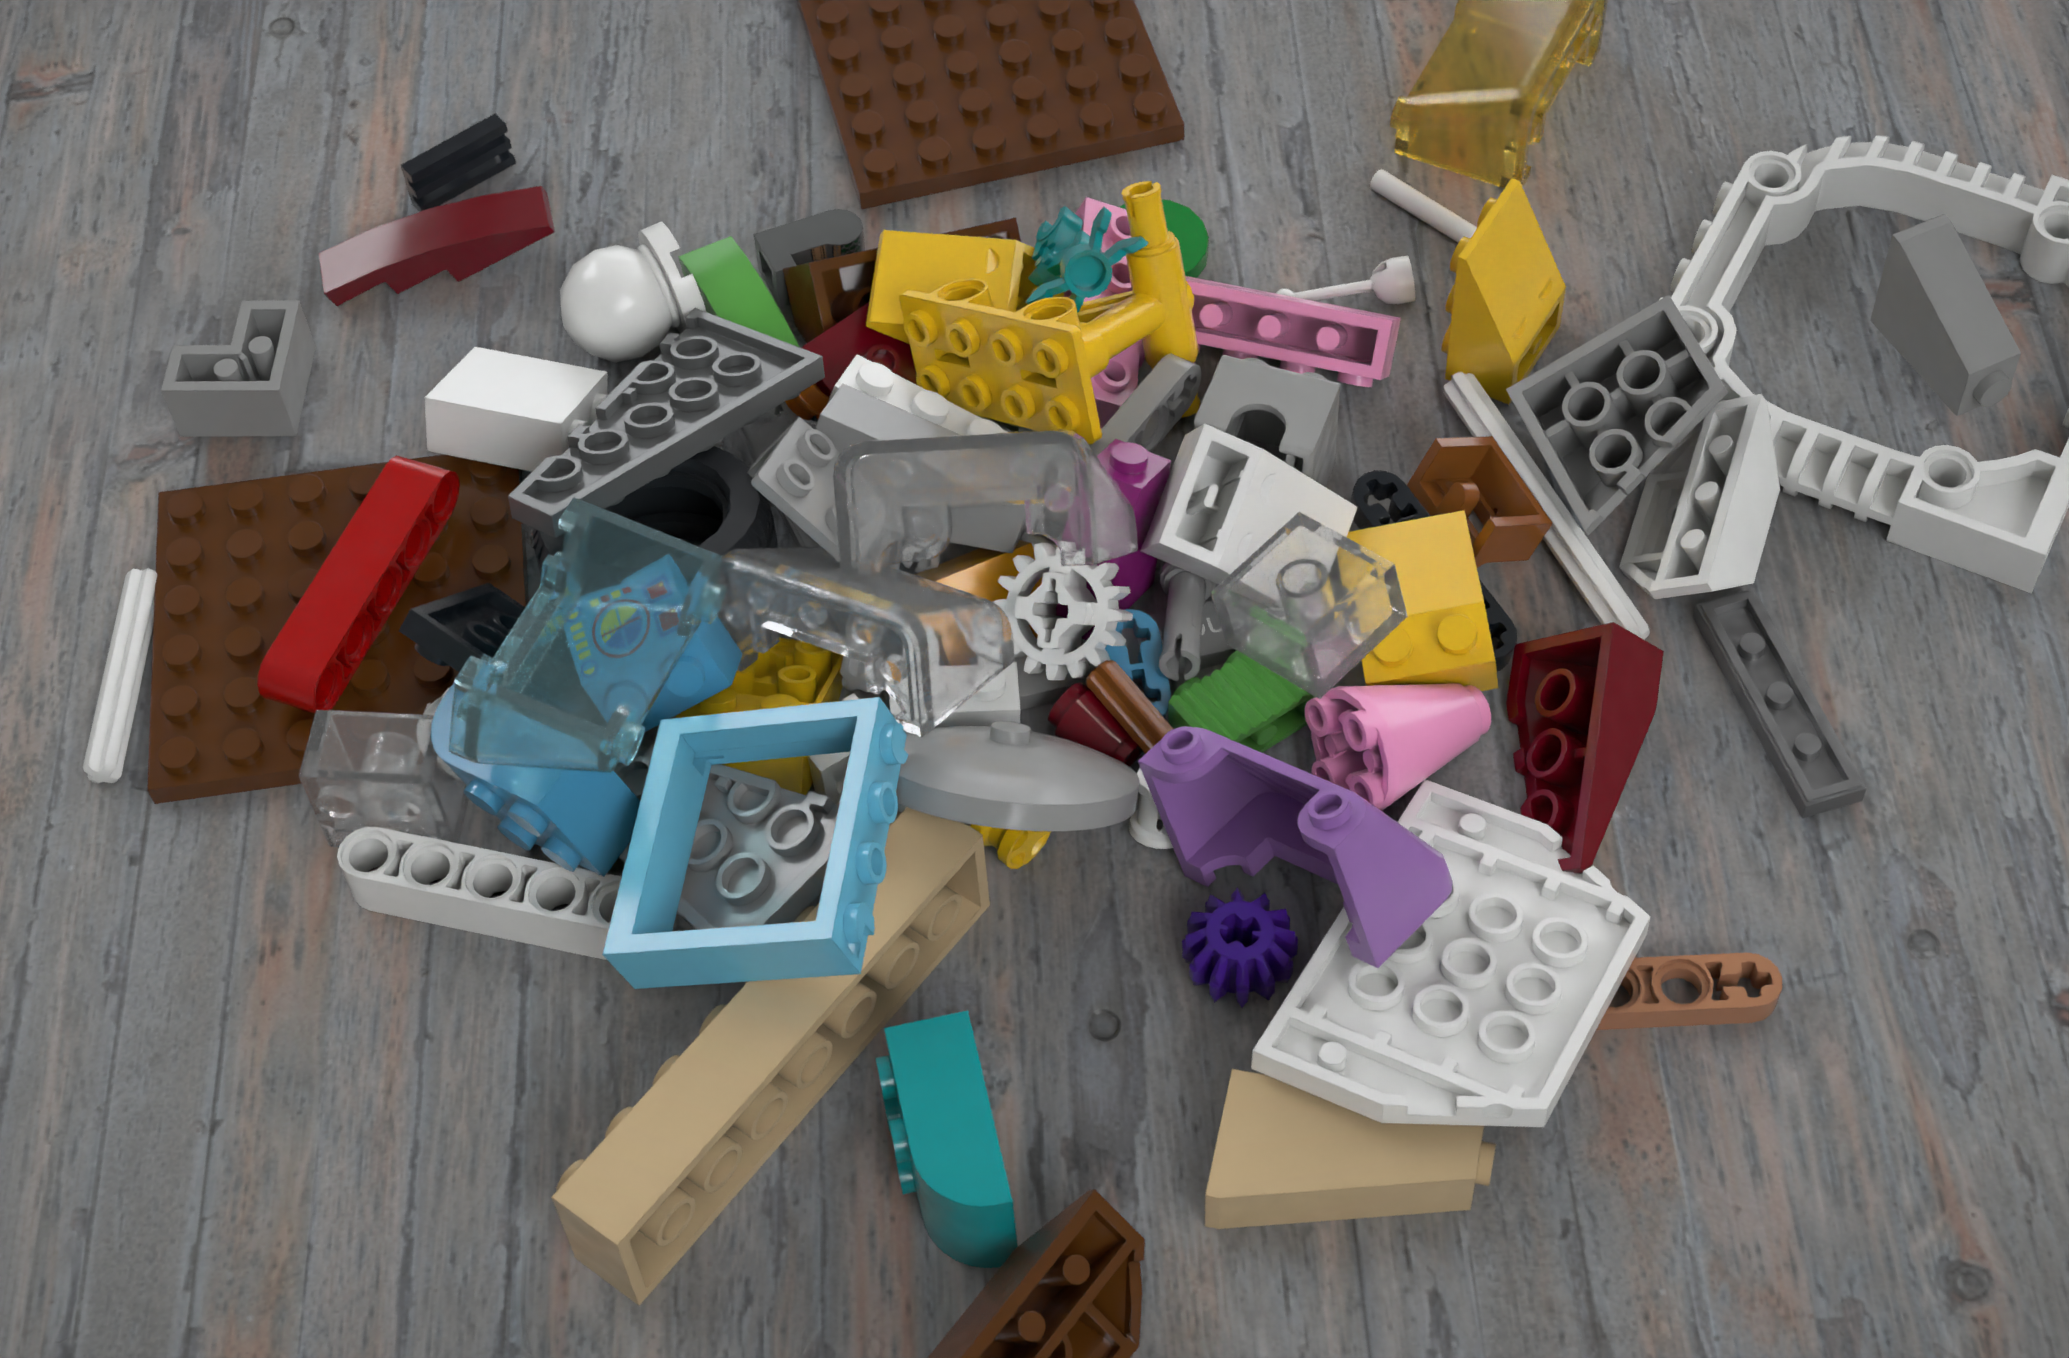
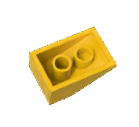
M1465 510L1348 532L1343 545V554L1366 686L1461 684L1462 686L1473 685L1480 691L1499 688L1495 655Z

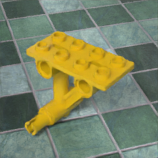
M1143 181L1131 184L1121 192L1122 199L1125 202L1131 238L1141 236L1149 242L1147 246L1135 253L1125 255L1132 291L1085 301L1078 313L1074 300L1067 297H1049L1037 300L1016 312L993 308L986 281L973 278L950 282L929 294L908 290L899 295L904 318L903 326L909 339L917 373V385L942 395L947 401L976 416L1093 444L1102 438V431L1091 378L1107 368L1109 359L1142 339L1145 359L1152 369L1167 354H1174L1194 363L1199 352L1192 316L1194 295L1186 281L1179 240L1172 232L1167 230L1161 198V185L1158 182L1152 184V181ZM1198 393L1181 418L1198 412L1201 405Z

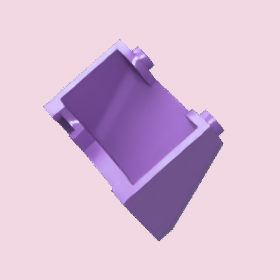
M1189 726L1175 728L1169 731L1162 740L1138 760L1186 877L1208 887L1216 880L1214 870L1231 865H1241L1243 872L1253 877L1274 856H1277L1339 885L1344 898L1343 905L1349 922L1353 923L1352 928L1345 936L1353 957L1376 968H1379L1445 902L1452 891L1453 881L1443 854L1355 792L1210 730Z

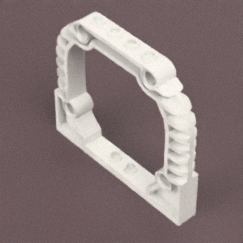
M1881 135L1875 136L1873 142L1851 143V136L1837 137L1832 146L1808 153V144L1793 150L1788 155L1775 151L1759 152L1748 158L1733 184L1725 181L1721 186L1713 208V215H1716L1712 222L1706 219L1702 221L1693 242L1692 253L1695 254L1692 260L1682 258L1675 271L1670 289L1674 292L1671 299L1728 392L1720 401L1753 396L1755 394L1729 368L1737 331L1733 316L1729 312L1765 245L1783 244L1797 238L1808 226L1814 212L1822 209L1864 206L1901 213L1922 221L1945 214L1958 233L2020 254L2022 269L2030 277L2049 284L2065 283L2069 287V180L2051 175L2045 190L2024 184L2026 176L2013 173L2011 179L1990 173L1992 165L1980 162L1977 168L1957 162L1958 154L1946 151L1943 157L1924 152L1923 143L1912 141L1909 147L1889 144L1890 137ZM1767 401L1779 485L1783 486L1784 493L1796 496L1800 492L1819 499V506L1831 509L1833 505L1855 512V519L1867 522L1868 518H1872L1891 525L1886 541L2032 593L2069 508V438L2060 457L2034 449L2017 456L1977 462L1969 452L1950 445L1934 446L1925 450L1918 457L1789 413ZM2068 408V410H2067V413H2066V415H2065L2064 421H2063V423H2062V427H2065V428H2068V429H2069V408Z

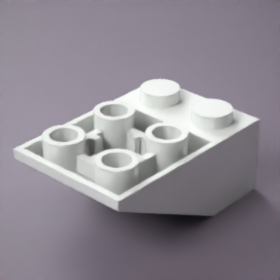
M1203 424L1184 436L1140 551L1312 624L1316 620L1358 507L1266 450L1212 426Z

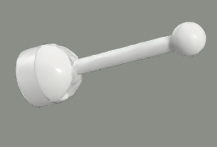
M1406 255L1381 262L1373 270L1370 280L1296 293L1289 289H1281L1276 294L1318 301L1373 291L1377 298L1386 304H1403L1415 301V285L1410 259Z

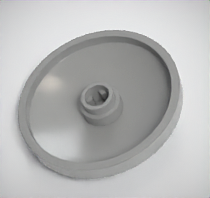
M999 721L992 723L991 726H951L906 733L904 749L908 754V758L904 764H901L896 794L899 804L919 812L953 821L1002 829L1078 831L1102 828L1120 823L1130 818L1136 811L1139 778L1129 766L1079 743L1052 735L1033 732L1027 725Z

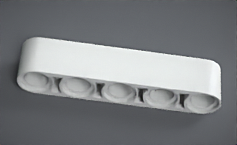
M364 827L355 830L346 836L339 846L337 858L354 900L367 910L607 960L602 954L621 876L606 874L603 877L582 868H576L574 872H571L552 862L380 827ZM381 866V867L378 868L377 870L368 872V871H370L372 868H376V867ZM443 879L439 883L428 885L435 880ZM507 891L501 896L489 898L495 893ZM570 904L564 909L551 911L556 906Z

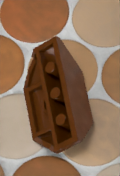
M1095 1189L1088 1190L1015 1248L928 1358H1131L1140 1345L1142 1307L1140 1261H1144L1145 1239Z

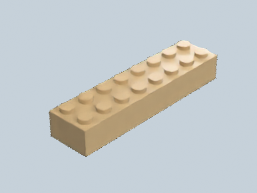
M908 807L902 813L897 812L895 821L889 825L884 851L886 856V874L884 880L877 887L873 908L874 935H868L861 974L745 982V985L727 1005L721 1004L708 1014L700 1028L698 1037L680 1056L674 1055L664 1062L656 1073L653 1085L634 1107H626L621 1110L609 1124L605 1139L585 1160L581 1159L574 1162L560 1178L552 1200L574 1256L578 1261L640 1306L990 906L984 842L981 833L963 822L929 815ZM819 904L816 907H807L801 912L795 922L816 921Z

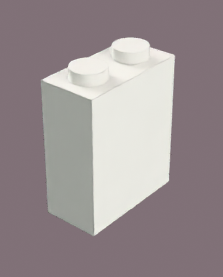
M474 347L425 396L427 451L532 472L546 457L562 455L569 448L567 436L578 425L590 426L597 419L595 408L608 396L607 372Z

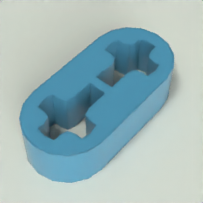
M1126 609V611L1133 614L1132 620L1118 622L1116 631L1122 634L1123 629L1133 628L1136 638L1147 639L1140 644L1138 652L1139 663L1130 664L1126 645H1107L1105 650L1108 652L1110 659L1117 662L1132 681L1133 679H1142L1145 696L1147 698H1157V701L1152 704L1165 718L1168 713V701L1171 699L1169 680L1161 673L1159 668V658L1162 653V640L1159 628L1149 614L1140 610Z

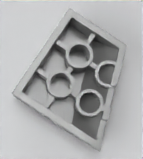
M1670 295L1653 303L1506 389L1588 536L1728 393Z

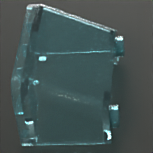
M573 497L559 520V528L565 530L562 552L558 551L555 556L548 554L544 560L540 586L493 658L483 654L481 659L470 655L455 678L449 752L473 763L484 765L611 773L619 762L630 765L638 752L644 736L645 726L641 724L700 623L703 621L712 624L720 610L726 591L725 586L717 584L722 556Z

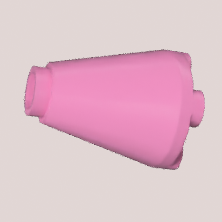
M1473 685L1338 686L1327 690L1319 697L1310 699L1305 706V718L1311 730V739L1316 761L1312 765L1311 774L1355 792L1381 811L1475 744L1481 735L1488 732L1491 725L1489 704L1483 693Z

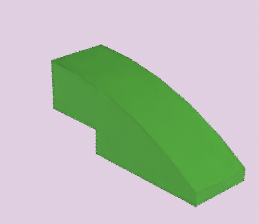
M731 236L678 256L684 277L693 274L707 313L799 347L790 327L761 277Z

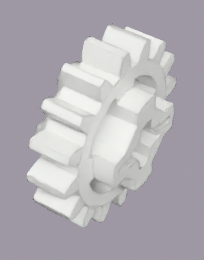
M1059 540L1056 550L1052 544H1035V560L1030 556L1017 555L1013 558L1015 567L1019 572L1017 577L1000 576L998 580L1002 587L1009 592L1007 599L992 601V608L1006 613V621L994 628L995 634L1012 636L1014 641L1008 646L1005 654L1008 658L1027 655L1024 671L1028 674H1039L1046 668L1047 680H1065L1068 672L1072 678L1088 677L1090 674L1089 662L1097 667L1104 661L1111 660L1108 652L1105 650L1107 645L1124 646L1126 642L1122 634L1116 631V626L1118 622L1132 620L1133 614L1119 609L1118 600L1131 593L1130 589L1125 586H1113L1111 580L1117 574L1119 567L1116 563H1103L1097 566L1100 550L1095 547H1083L1078 553L1077 542ZM1042 577V584L1031 593L1035 584ZM1087 581L1091 585L1095 593L1096 599L1086 588ZM1057 603L1068 605L1067 618L1056 616ZM1029 624H1030L1031 627L1034 629V631L1037 633V635H1038V636H1037V639H1036V637L1033 635V633H1032V631H1031V629H1030ZM1095 626L1090 637L1081 645L1082 636Z

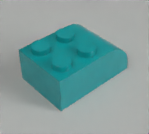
M966 1010L886 1027L884 1031L889 1055L876 1057L875 1060L888 1128L892 1136L903 1195L913 1192L917 1193L925 1229L936 1246L946 1255L969 1266L980 1268L1001 1267L1015 1248L1018 1247L1014 1207L969 1012Z

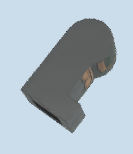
M842 209L828 210L754 234L758 270L780 308L790 304L782 268L865 250L861 219L855 213Z

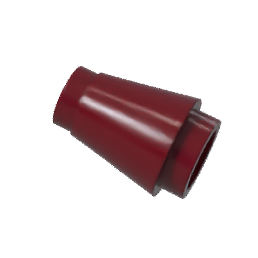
M1077 682L1067 689L1054 704L1048 715V721L1056 727V737L1097 750L1121 761L1129 767L1142 753V749L1094 693L1082 682Z

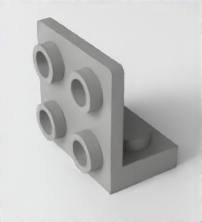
M798 417L775 440L747 472L753 478L751 484L756 490L844 567H849L858 558L893 502V499L882 490L875 478L866 472L860 471L835 449L832 441L824 433L813 429L801 417Z

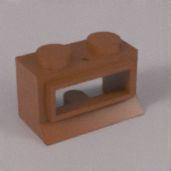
M1492 436L1435 438L1407 484L1408 488L1430 516L1465 510L1477 568L1485 563L1529 560L1553 524ZM1472 511L1475 512L1484 525L1480 533H1478L1468 518Z

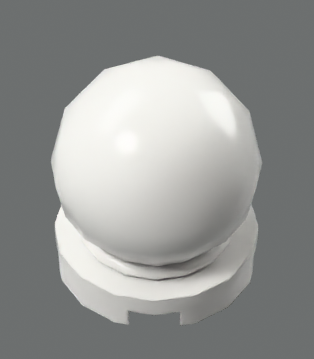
M662 221L638 232L640 246L637 250L620 245L592 251L572 265L560 289L561 316L564 328L573 342L589 354L615 363L640 358L660 345L670 327H677L679 332L682 333L687 328L685 317L694 308L706 312L693 274L683 278L679 274L670 252L680 247L668 227Z

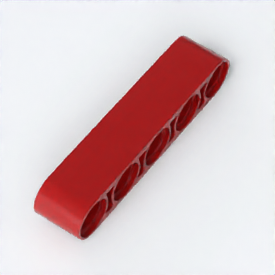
M395 456L389 460L267 651L260 665L257 681L259 694L263 698L318 715H325L332 710L451 517L457 504L460 489L459 477L456 472L401 456Z

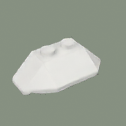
M1762 394L1720 401L1648 474L1619 568L1626 577L1652 598L1661 599L1712 592L1754 583L1780 491L1768 405Z

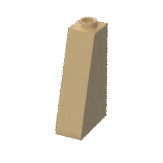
M1232 1069L1205 1194V1227L1227 1229L1470 1210L1475 1184L1489 1186L1496 1144L1482 1141L1484 1126L1380 1123L1270 1076Z

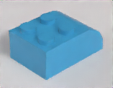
M453 683L435 711L431 725V741L437 755L467 785L463 793L478 807L495 815L501 821L497 826L499 831L519 847L530 851L533 845L537 844L541 846V850L546 856L568 871L574 872L578 865L605 877L631 841L640 800L587 740L460 683Z

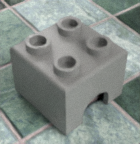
M1222 355L1195 416L1194 429L1207 424L1256 445L1326 487L1336 459L1340 383L1329 381L1324 376L1313 372L1300 374L1272 367L1257 358L1239 359Z

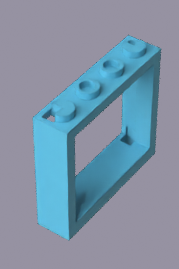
M875 697L660 720L602 954L634 989L861 974L868 935H874L873 908L877 887L884 880L886 874V856L884 851L889 825L895 821L898 812L896 789L901 764H904L908 758V754L904 749L907 737L903 730L904 726L897 722L882 699ZM850 752L816 921L673 931L711 765Z

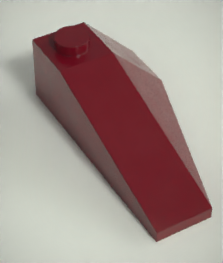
M1614 622L1518 643L1514 647L1506 705L1508 720L1517 725L1520 749L1513 753L1515 771L1524 776L1527 799L1521 806L1520 812L1523 816L1549 825L1563 838L1561 847L1571 857L1557 860L1562 871L1583 874L1584 870L1592 866L1657 708L1664 651Z

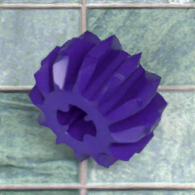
M1237 887L1234 893H1232L1231 902L1224 903L1210 894L1208 901L1205 902V912H1191V916L1187 921L1188 935H1185V939L1182 940V958L1185 959V963L1189 964V977L1193 981L1194 986L1209 984V995L1212 996L1214 1003L1227 992L1235 993V999L1243 1008L1248 1002L1249 993L1253 991L1269 1001L1275 993V982L1288 983L1293 974L1292 960L1298 953V937L1295 936L1294 931H1290V917L1286 909L1270 911V900L1265 892L1253 902L1244 901V896Z

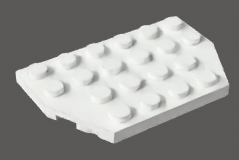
M1425 779L1398 820V823L1443 854L1453 881L1450 895L1379 968L1352 956L1345 936L1352 928L1353 923L1349 922L1343 907L1254 1047L1251 1069L1380 1123L1544 1127L1647 936L1650 916L1628 896L1616 892L1611 886L1610 880L1595 866L1584 870L1583 874L1562 871L1557 859L1569 858L1571 856L1561 847L1563 838L1549 825Z

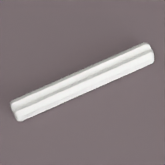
M133 568L125 576L83 764V770L88 774V779L94 783H115L122 775L154 625V598L157 573L149 568L143 571Z

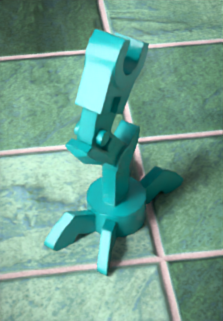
M1064 206L1060 209L1057 220L1053 225L1044 221L1037 231L1036 244L1032 259L1036 261L1035 266L1037 268L1030 274L1028 279L1038 288L1029 296L1026 303L1030 304L1070 290L1072 293L1069 298L1074 300L1078 313L1085 297L1091 298L1100 295L1107 289L1112 279L1111 266L1120 261L1126 254L1135 253L1144 248L1149 242L1141 236L1127 238L1116 242L1103 253L1101 251L1103 235L1107 232L1112 213L1103 207L1093 221L1091 235L1089 236L1081 230L1083 220Z

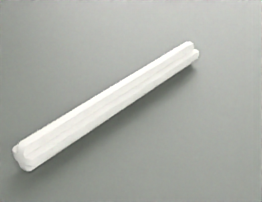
M1463 372L1452 375L1451 381L1444 385L1443 388L1445 397L1473 437L1492 436L1552 521L1553 524L1543 537V540L1601 625L1614 622L1642 639L1647 638L1650 633L1648 624L1474 374H1464Z

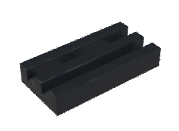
M495 113L401 164L412 205L419 212L438 207L516 164L514 155L509 151L512 148L510 139L505 135L508 132L506 123Z

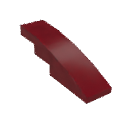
M542 186L486 194L426 209L369 229L318 253L324 295L336 306H339L383 282H386L399 294L444 270H447L460 282L553 234L555 230L548 194Z

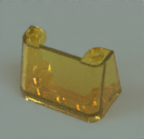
M1458 0L1454 20L1408 96H1399L1394 105L1390 127L1397 129L1395 153L1502 188L1507 186L1511 178L1520 181L1522 187H1524L1531 173V166L1527 165L1529 144L1533 145L1534 142L1540 143L1544 134L1546 115L1575 63L1591 67L1601 49L1608 0Z

